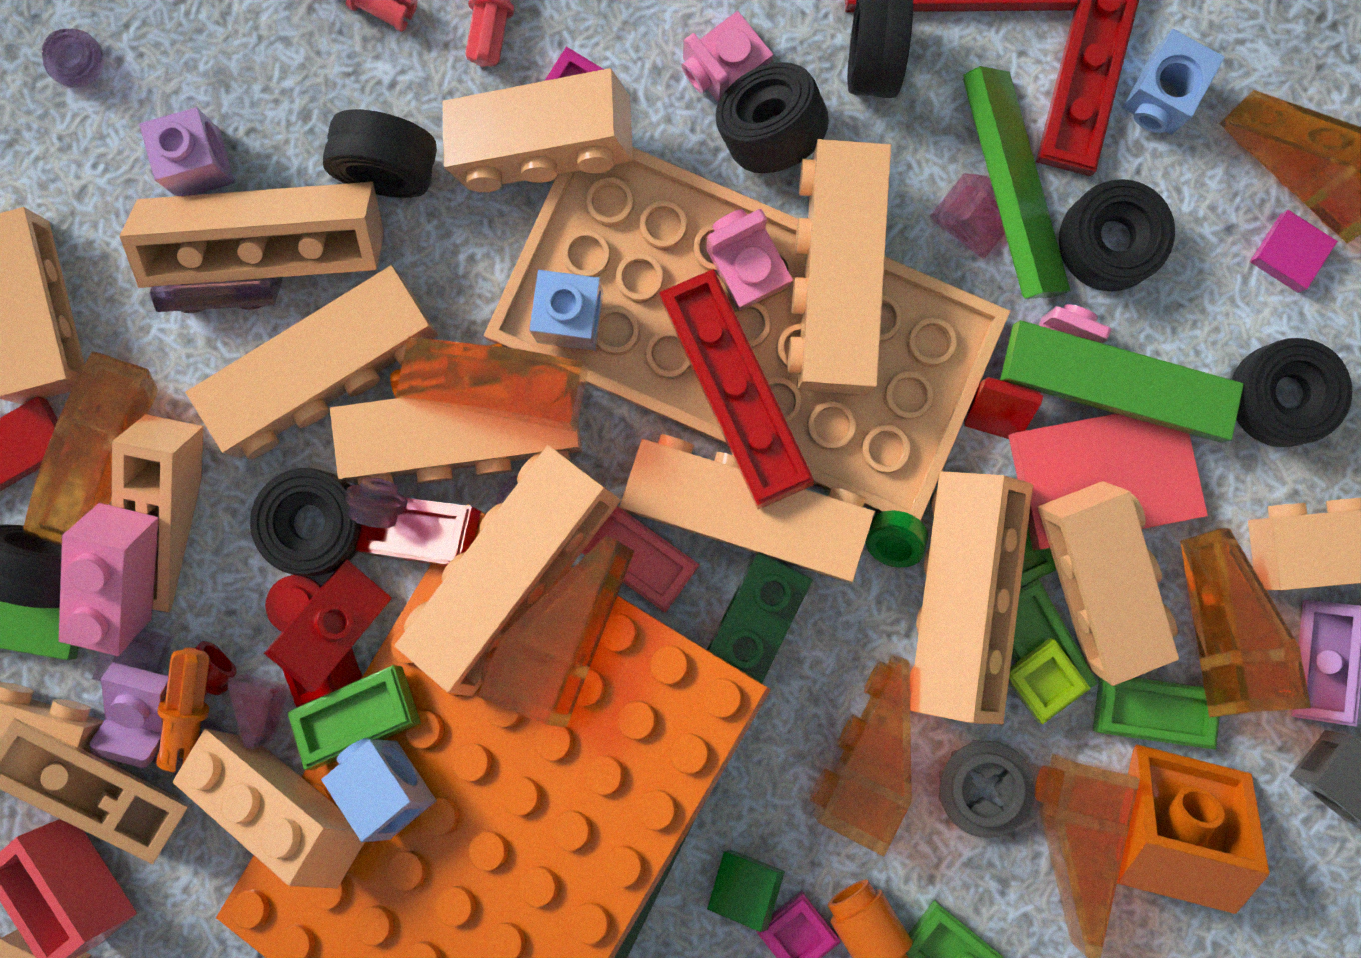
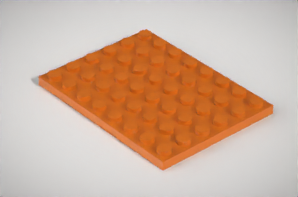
M481 511V515H480V519H479V523H478V528H477V532H476V537H475V539H476L477 536L480 534V530H479L480 524H481L483 518H484L485 515H486V514L483 513L482 511ZM431 564L361 679L392 665L403 667L421 724L384 740L397 741L437 801L390 840L365 842L337 889L288 886L253 855L216 916V919L265 958H614L771 689L585 574L570 567L474 695L466 696L447 693L394 646L405 632L404 624L411 612L420 604L428 602L443 582L442 574L446 566ZM337 760L316 770H305L302 778L338 807L321 780L339 765Z

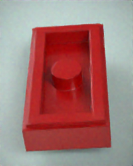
M347 559L333 572L264 654L308 691L313 692L328 677L390 602L392 597Z

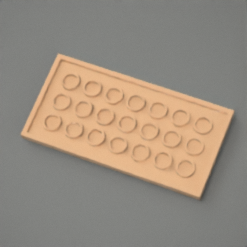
M633 147V162L616 164L606 172L587 173L576 171L557 175L483 336L488 341L495 344L500 343L506 349L727 445L659 295V292L714 269L814 478V484L827 490H831V487L861 495L866 498L864 506L877 512L902 511L915 516L921 521L938 482L939 473L944 468L1010 314V310L888 257H884L877 387L868 395L797 390L798 374L788 373V353L790 338L801 337L802 314L792 313L794 278H804L806 255L795 253L798 218ZM744 209L746 215L758 209H762L767 218L765 228L793 281L790 286L738 312L706 250L707 236L714 232L712 225L716 221L733 211ZM538 270L600 278L603 289V301L596 351L536 343L529 329Z

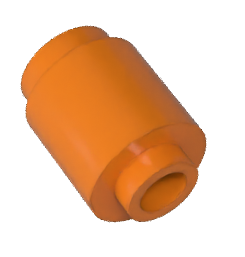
M864 879L848 886L828 902L827 906L833 914L830 922L852 958H909L906 952L913 944L911 937L882 890H874L869 880Z

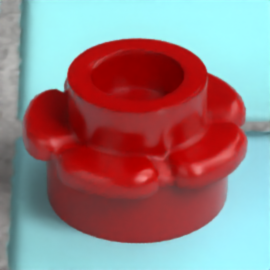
M201 641L195 649L207 652L210 658L205 696L208 693L217 696L221 695L229 689L227 683L236 675V667L218 646L208 641Z

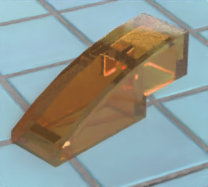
M95 351L91 352L64 405L43 457L23 526L26 534L62 545V535L98 503L110 504L112 500V441L147 414L151 408L158 388L149 369Z

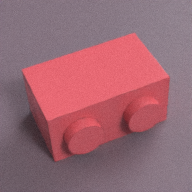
M61 819L17 836L0 851V902L36 958H76L100 945L137 914L135 908L84 830Z

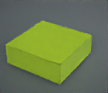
M1055 639L1046 640L1010 667L1009 685L1036 722L1042 725L1091 689Z

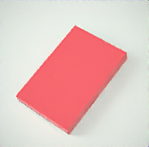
M1110 414L1008 435L1017 479L1033 484L1028 522L1033 550L1050 548L1037 506L1102 481L1129 490L1135 495L1143 508L1146 519L1145 526L1141 527V529L1208 516L1191 438L1188 433L1120 414Z

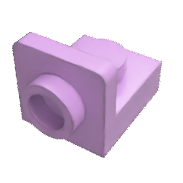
M112 662L100 679L105 720L90 741L91 754L98 757L146 768L150 765L160 748L163 719L158 715L157 711L159 703L166 699L168 676Z

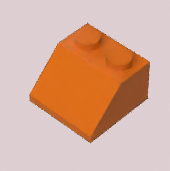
M1138 744L1135 745L1113 837L1117 884L1237 914L1270 875L1252 773Z

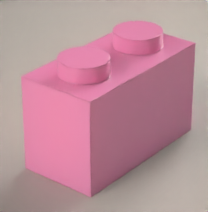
M98 503L62 535L59 642L119 656L152 620L159 517Z

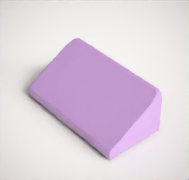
M1303 599L1291 717L1356 727L1360 726L1361 606Z

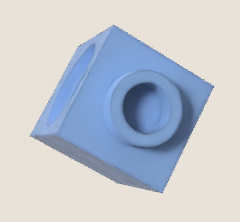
M1172 29L1152 51L1122 108L1134 114L1135 122L1142 128L1154 133L1167 132L1173 135L1194 115L1225 56ZM1160 80L1170 82L1176 88L1178 97L1168 95L1162 89Z
M538 270L529 329L536 343L596 351L603 301V289L600 278Z
M369 738L358 740L338 755L337 762L339 765L321 779L361 842L390 840L437 801L397 741Z

